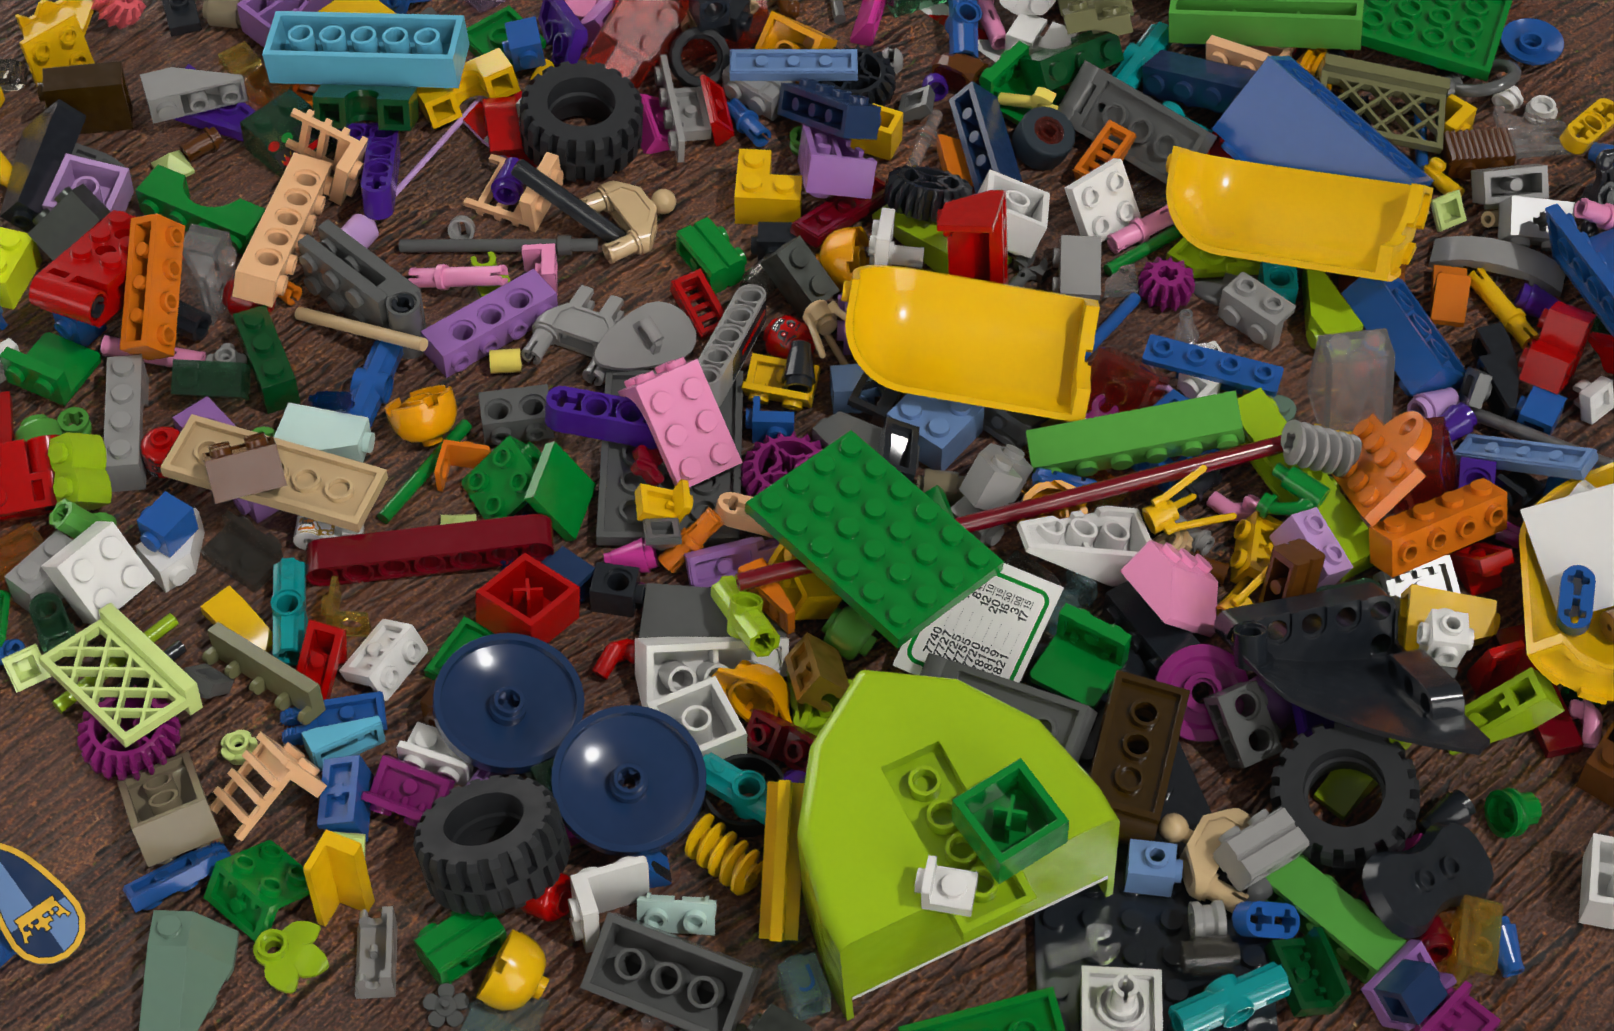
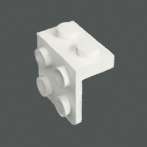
M645 856L623 857L613 864L599 868L587 867L577 874L570 875L572 898L567 901L572 917L569 918L574 940L582 939L585 952H593L600 935L599 914L637 903L639 896H646L647 892H650L649 866Z

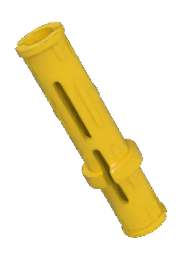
M1477 268L1480 276L1473 270L1468 275L1471 277L1470 286L1499 321L1502 322L1506 332H1510L1523 350L1525 347L1529 348L1527 343L1531 344L1533 339L1538 340L1540 334L1527 322L1524 311L1516 308L1489 277L1484 268Z

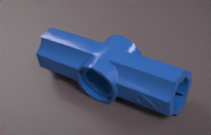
M948 0L949 16L945 20L944 26L949 34L950 54H966L979 58L978 22L982 17V11L977 4V0Z
M379 340L374 342L363 368L358 367L354 371L350 387L351 394L342 413L368 417L371 428L381 404H387L392 395L394 374L404 354L402 346Z

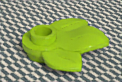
M296 921L289 924L282 931L268 929L258 936L253 946L254 956L257 962L265 967L266 981L273 988L283 993H294L298 986L299 977H316L329 968L327 957L313 944L321 930L319 925L308 921ZM272 947L281 948L276 953H267Z

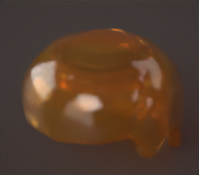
M260 64L253 71L247 72L244 78L247 98L251 103L263 108L274 109L285 105L295 85L270 83L263 64Z

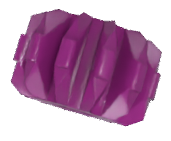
M1157 256L1153 263L1146 262L1141 275L1138 277L1141 300H1147L1149 308L1159 306L1161 312L1166 308H1171L1176 312L1180 305L1187 306L1195 290L1192 268H1185L1184 260L1174 262L1171 256L1165 261Z

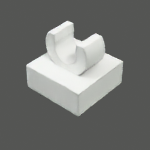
M1600 376L1592 383L1583 379L1573 386V390L1579 392V397L1574 400V404L1580 408L1582 421L1593 425L1614 408L1613 380Z

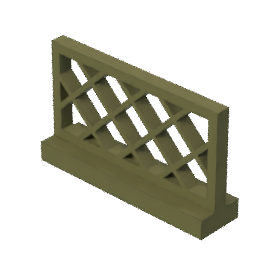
M1328 53L1325 54L1317 69L1316 79L1326 88L1327 84L1340 86L1344 93L1339 95L1338 98L1343 101L1350 97L1359 108L1355 113L1359 116L1364 113L1374 126L1372 127L1391 144L1437 154L1441 153L1444 141L1446 94L1450 90V78ZM1359 90L1371 92L1376 99L1366 104L1357 92ZM1387 98H1400L1407 105L1397 110ZM1379 103L1390 114V116L1382 121L1371 109ZM1419 104L1435 105L1436 113L1429 117ZM1409 110H1412L1422 121L1414 127L1403 117V114ZM1395 120L1405 132L1401 135L1394 134L1386 125ZM1426 126L1435 136L1434 142L1424 140L1417 131Z

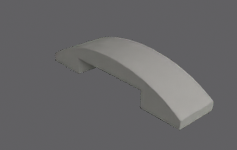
M1451 236L1435 239L1428 265L1431 268L1434 265L1484 268L1489 272L1528 280L1529 285L1532 286L1535 283L1549 294L1557 297L1561 296L1565 273L1557 262L1538 251L1512 242L1478 236Z

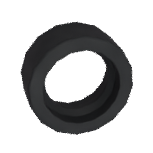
M692 27L680 33L671 43L668 52V63L673 76L686 86L702 87L700 76L692 75L684 69L681 62V52L689 41L704 39L709 41L717 52L716 66L706 76L714 82H719L722 78L723 70L730 64V49L725 38L716 30L709 29L700 32L698 27Z

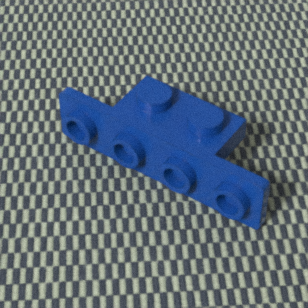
M1154 334L1149 336L1142 357L1143 364L1177 372L1176 378L1179 377V373L1221 383V390L1229 392L1236 390V393L1241 395L1244 389L1254 391L1261 387L1266 395L1275 397L1284 368L1281 366Z

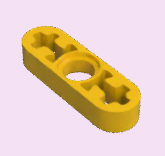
M1600 98L1569 123L1559 137L1561 145L1567 151L1577 155L1587 151L1594 142H1597L1614 127V102L1606 98Z

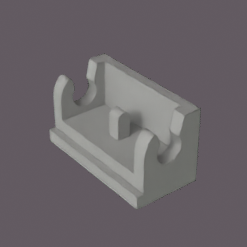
M393 906L382 907L380 918L368 917L367 910H361L359 913L360 925L357 928L356 999L396 997L398 926Z

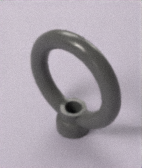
M1494 59L1491 71L1508 74L1492 82L1473 85L1463 84L1461 79L1467 77L1466 75L1451 71L1446 76V78H1450V90L1446 94V98L1450 94L1460 97H1483L1503 92L1520 80L1521 69L1515 62L1510 60Z

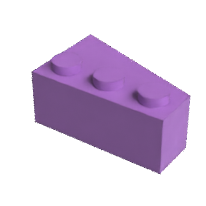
M242 0L237 3L242 31L262 47H265L276 11L318 12L333 0Z
M802 125L797 161L805 191L814 197L828 198L830 195L871 199L877 161L873 158H863L864 150L860 147H855V150L852 149L849 138H841L814 127Z

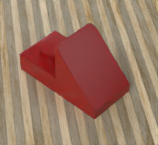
M1475 542L1447 554L1451 557L1455 573L1472 596L1500 587L1502 585L1500 575L1502 567L1515 563L1512 549L1482 542Z
M310 619L296 670L319 684L323 700L330 699L338 666L347 660L346 629Z

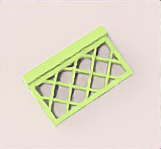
M112 603L98 610L101 619L38 657L40 665L125 748L183 710L192 715L203 708L197 683ZM100 634L107 639L105 647H86L88 641ZM63 657H76L74 666H57L55 662ZM102 657L100 667H83V658ZM110 657H126L128 659L126 667H108ZM97 677L95 687H79L77 685L78 678ZM105 677H123L122 686L103 687ZM131 677L148 678V688L129 687ZM100 697L118 698L116 708L99 707ZM126 698H145L143 708H124ZM153 698H169L172 703L164 708H151ZM121 718H140L139 724L127 732L120 727Z

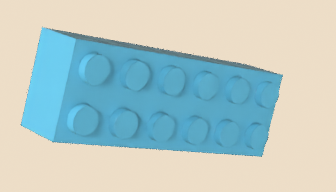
M276 11L262 56L270 83L459 88L470 44L464 15Z

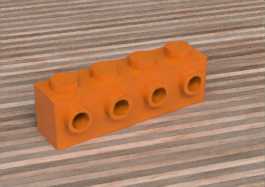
M158 213L131 218L120 340L121 351L132 355L142 354L143 359L148 361L174 357L185 233V225Z
M1485 478L1477 479L1468 485L1446 492L1425 503L1417 504L1413 508L1399 514L1388 516L1384 520L1377 522L1374 526L1370 525V563L1394 578L1507 529V492Z

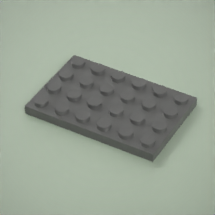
M606 370L605 394L619 396L618 391L626 388L625 380L652 370ZM739 371L727 396L719 407L741 460L743 390L741 387L743 371ZM602 440L596 531L597 545L624 546L640 538H643L645 541L642 521L637 520L635 490L640 483H647L642 476L634 475L630 469L631 465L635 462L632 452L637 446ZM663 462L658 466V469L662 472L664 481L657 487L673 490L675 486ZM741 464L689 487L690 494L693 496V507L690 514L686 515L680 522V531L693 524L708 507L715 510L717 500L721 494L726 492L741 494ZM723 525L707 539L703 546H717L740 540V530Z

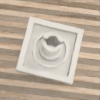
M1113 158L1064 188L1081 236L1101 237V242L1108 239L1107 235L1128 226L1129 222L1134 218H1141L1122 159Z
M882 208L880 220H873L868 255H870L869 265H899L922 269L924 247L895 245V241H892L895 209Z
M1082 965L1080 972L1081 1031H1163L1162 969Z

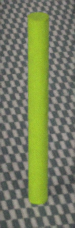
M169 613L143 633L155 643L176 627L178 621ZM110 657L108 667H123L127 664L128 659L126 657ZM84 677L77 682V685L79 687H95L97 677ZM68 691L52 701L54 707L60 713L77 702Z

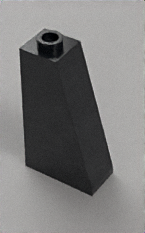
M58 99L23 129L0 213L1 218L27 233L36 226L33 223V219L43 211L42 204L65 154H72L86 119L85 114Z

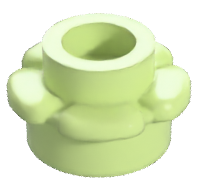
M241 729L228 733L221 740V754L231 764L243 765L246 760L242 757V754L245 750L252 753L258 746L255 737H251V733L247 730ZM236 744H242L240 747H235Z

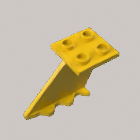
M41 0L38 2L34 15L30 17L19 14L15 15L24 37L19 44L36 86L38 82L43 80V68L94 64L84 37L94 12L91 9L94 1L58 0L52 2Z

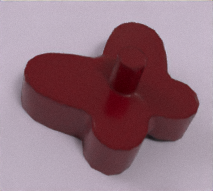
M639 445L632 452L635 462L631 465V472L636 476H642L648 485L657 487L664 481V476L658 469V466L664 462L658 448L649 450L645 445Z

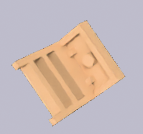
M1211 35L1206 41V60L1257 71L1268 56L1292 57V52L1296 47L1245 46Z
M293 108L290 116L302 122L299 143L288 138L285 146L302 155L332 163L331 169L335 171L329 200L341 206L346 196L352 197L359 186L360 179L358 177L364 166L363 161L368 138L362 136L359 141L350 136V129L344 127L340 131L332 127V120L326 118L325 122L314 118L315 112L308 109L307 113ZM312 127L320 131L316 152L308 148ZM330 136L338 140L334 161L325 157Z
M546 152L537 169L562 186L563 170L560 168L559 155ZM491 154L488 158L489 163L496 164L498 167L479 200L476 201L466 197L463 202L464 206L475 209L476 213L482 216L484 213L494 215V219L501 221L502 218L509 220L516 227L519 224L528 226L530 231L536 233L552 203L527 186L514 212L507 210L509 205L499 202L496 207L489 205L493 198L491 185L507 159Z
M261 731L256 736L260 741L258 746L252 753L245 750L242 757L246 761L238 771L233 768L230 769L227 774L232 779L224 789L219 786L215 788L213 792L217 798L210 805L211 810L217 814L225 804L237 819L243 823L234 834L240 841L244 840L290 780L317 798L327 787L317 776L320 769L304 758V753L289 742L284 747ZM253 768L272 786L264 797L246 779ZM238 787L257 804L250 815L232 797V794Z

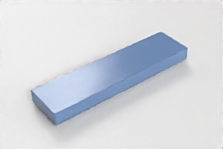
M730 49V81H799L800 78L818 81H858L857 49Z
M1470 433L1453 453L1455 464H1459L1460 458L1463 456L1494 461L1498 470L1582 481L1599 459L1597 450L1592 448Z

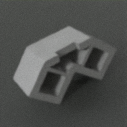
M990 443L977 455L959 490L975 508L982 510L1015 503L1034 468L1024 458L1025 453L1016 446L1006 444L1003 447Z

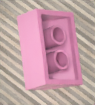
M1149 540L1120 572L1165 624L1210 638L1215 634L1214 623L1217 613L1218 581L1210 573L1213 569L1210 563L1200 554L1193 556L1184 548L1177 550L1168 542L1163 545Z

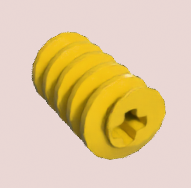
M708 813L698 821L688 835L685 855L692 860L696 859L697 864L703 869L707 868L708 873L714 878L719 877L720 883L726 887L730 886L734 894L737 896L744 895L756 887L762 879L763 861L757 864L761 852L754 849L746 855L749 843L746 840H742L734 846L738 834L731 831L723 837L726 825L719 822L712 827L715 816Z

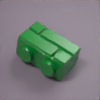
M706 217L695 222L694 226L689 225L677 231L676 252L692 271L702 269L715 294L725 290L727 286L732 287L744 280L745 265L747 264L746 256L740 247L734 248L723 226L717 227L710 218Z
M452 911L451 917L440 924L431 923L425 926L419 932L418 938L414 940L419 960L430 971L432 977L440 986L443 983H453L497 954L507 938L504 926L492 912H487L484 916H473L469 912L463 915Z

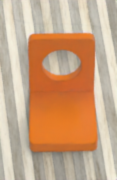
M444 439L434 470L437 491L443 492L451 466L474 469L491 453L490 447L470 441L459 442Z

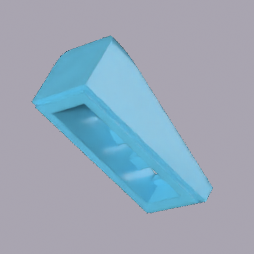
M379 716L318 727L301 733L305 750L311 762L320 771H323L324 759L358 755L386 741L382 721Z

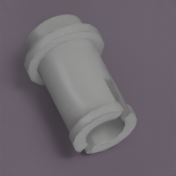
M1179 515V519L1176 520L1175 523L1184 522L1188 520H1186L1182 515ZM1198 527L1186 529L1193 538L1191 551L1196 552V550H1200V554L1203 556L1208 554L1215 543V538L1211 536V531L1208 529L1202 530Z

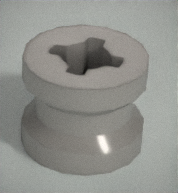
M1213 900L1210 905H1202L1199 901L1189 902L1188 923L1192 941H1201L1205 936H1213L1216 940L1226 939L1227 919L1222 900Z

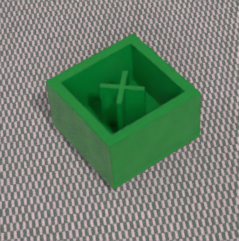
M1022 758L952 800V822L998 884H1001L1068 841V818Z

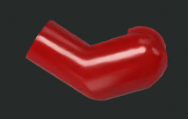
M627 638L609 643L604 648L591 671L602 679L608 680L618 662L628 660L630 663L635 664V641Z

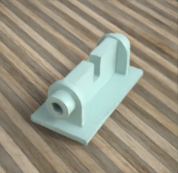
M647 892L646 896H639L637 898V921L669 933L715 936L717 900H710V896H705V898L682 896V900H675V896L652 895L651 892Z

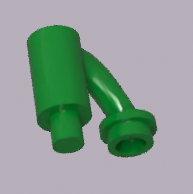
M1278 463L1271 474L1282 481L1280 487L1298 497L1299 500L1295 502H1277L1278 496L1276 494L1271 495L1266 492L1258 502L1255 510L1264 519L1268 514L1291 516L1317 507L1319 509L1331 489L1296 466L1289 469L1283 464Z

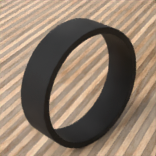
M737 754L724 759L739 769L761 771L769 775L775 782H779V780L784 778V774L776 764L759 755ZM705 791L704 806L706 814L711 813L715 816L714 825L719 822L726 825L725 833L734 831L738 834L737 837H754L765 833V825L759 821L738 822L722 816L712 806L709 800L710 792Z

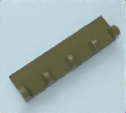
M219 622L207 630L212 646L203 653L202 660L205 663L212 665L220 659L228 664L224 674L229 678L235 679L241 673L253 680L249 686L251 692L259 695L266 689L278 695L274 703L278 709L284 711L291 705H294L301 710L297 719L304 725L310 724L326 710L318 683Z

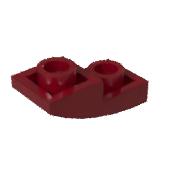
M753 709L745 730L747 733V747L769 760L778 759L790 768L806 773L809 749L817 736L775 715L759 709Z

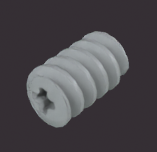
M1296 419L1290 420L1285 424L1281 435L1283 457L1288 465L1297 464L1300 468L1309 467L1312 471L1321 470L1324 474L1333 473L1336 477H1344L1348 473L1351 466L1358 461L1362 448V442L1355 434H1347L1343 431L1324 428L1320 425H1312L1308 422H1300Z

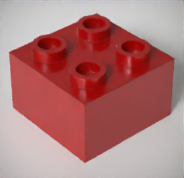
M527 553L522 554L476 591V622L494 634H522L549 643L579 618L580 586Z

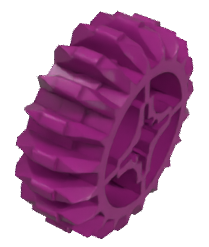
M793 431L790 437H784L779 432L776 439L766 435L764 444L755 442L753 451H747L745 461L741 466V485L743 490L746 491V495L756 496L823 450L820 440L811 443L808 434L802 438H797L795 431Z
M104 697V701L99 702L98 706L116 708L118 698ZM126 698L124 708H143L145 698ZM153 698L151 708H164L170 703H167L166 698ZM83 711V722L78 724L77 729L79 734L77 744L82 751L81 755L84 762L90 765L96 774L102 772L108 781L116 775L118 780L122 781L130 774L139 781L141 777L140 770L145 768L147 773L153 775L155 772L153 765L157 763L165 765L167 763L166 757L175 756V745L180 744L181 739L179 733L181 724L176 716L157 727L150 740L147 737L152 731L126 748L110 732L106 735L107 739L101 744L107 729L88 711ZM121 718L120 727L127 732L139 724L140 718Z

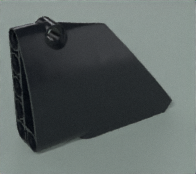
M1361 583L1229 608L1222 611L1215 620V632L1234 652V664L1237 668L1254 671L1262 681L1282 698L1307 711L1368 733L1442 750L1480 755L1490 745V739L1465 716L1464 695L1459 683L1423 649L1406 651L1399 644L1398 609L1396 608L1395 601L1375 583Z

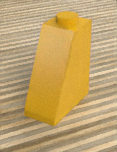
M1411 584L1401 593L1398 616L1399 644L1406 651L1419 649V644L1417 643L1419 623L1426 620L1431 609L1448 608L1455 612L1468 613L1469 628L1474 630L1473 647L1482 645L1495 635L1499 629L1500 614L1496 613L1497 600Z

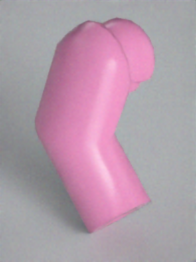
M1215 491L1209 497L1206 505L1218 514L1236 513L1237 518L1229 520L1234 522L1246 519L1254 513L1260 499L1254 495H1248L1244 497L1243 502L1233 503Z
M1573 699L1569 702L1568 711L1572 719H1580V722L1583 724V746L1596 748L1601 741L1602 714L1591 701Z

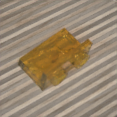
M1464 895L1453 914L1450 934L1454 940L1453 952L1448 958L1446 973L1455 976L1457 983L1454 987L1459 988L1465 982L1468 975H1474L1475 972L1488 975L1496 973L1503 905L1501 903Z

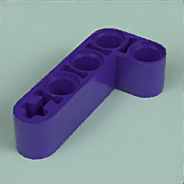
M352 123L348 126L350 136L359 141L362 136L368 138L361 180L364 215L373 220L386 219L393 214L401 160L398 131L379 130L378 123Z
M567 386L553 387L546 395L545 423L551 430L637 447L645 445L648 449L658 448L641 411L627 397Z

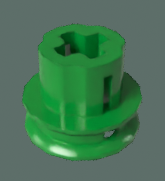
M1507 787L1490 792L1486 797L1484 812L1487 825L1491 831L1499 838L1507 839L1512 836H1520L1524 834L1528 826L1537 824L1542 816V807L1539 799L1532 792L1520 793L1514 788Z

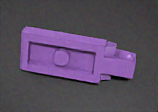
M750 537L684 553L689 585L712 587L713 584L720 580L721 576L733 575L735 577V574L738 573V568L744 564L762 557L768 563L779 542L776 539L764 540L763 537Z

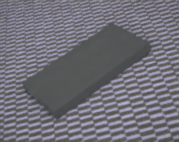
M647 583L639 638L731 637L726 630L727 618L712 599L711 588ZM762 611L780 637H787V633Z

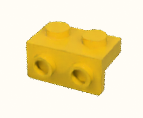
M752 353L746 382L743 381L741 389L745 396H749L748 400L752 402L753 396H760V404H768L769 400L782 402L781 406L790 410L801 411L802 406L812 408L820 367L813 365L816 383L812 386L811 392L803 393L784 389V383L781 381L787 359Z

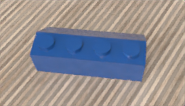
M1359 277L1341 293L1364 325L1365 330L1363 333L1374 346H1378L1383 353L1381 356L1383 363L1391 371H1395L1401 379L1398 384L1405 394L1413 397L1419 393L1446 389L1448 387L1455 390L1461 388L1467 370L1402 279L1397 278L1389 282Z

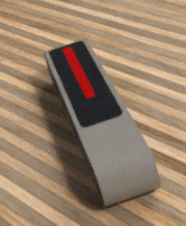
M748 284L738 288L698 359L718 407L722 405L766 323V291L761 286Z

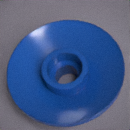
M1522 18L1510 22L1504 27L1500 39L1503 50L1511 58L1528 65L1549 64L1560 57L1564 48V39L1558 29L1545 21L1534 18Z

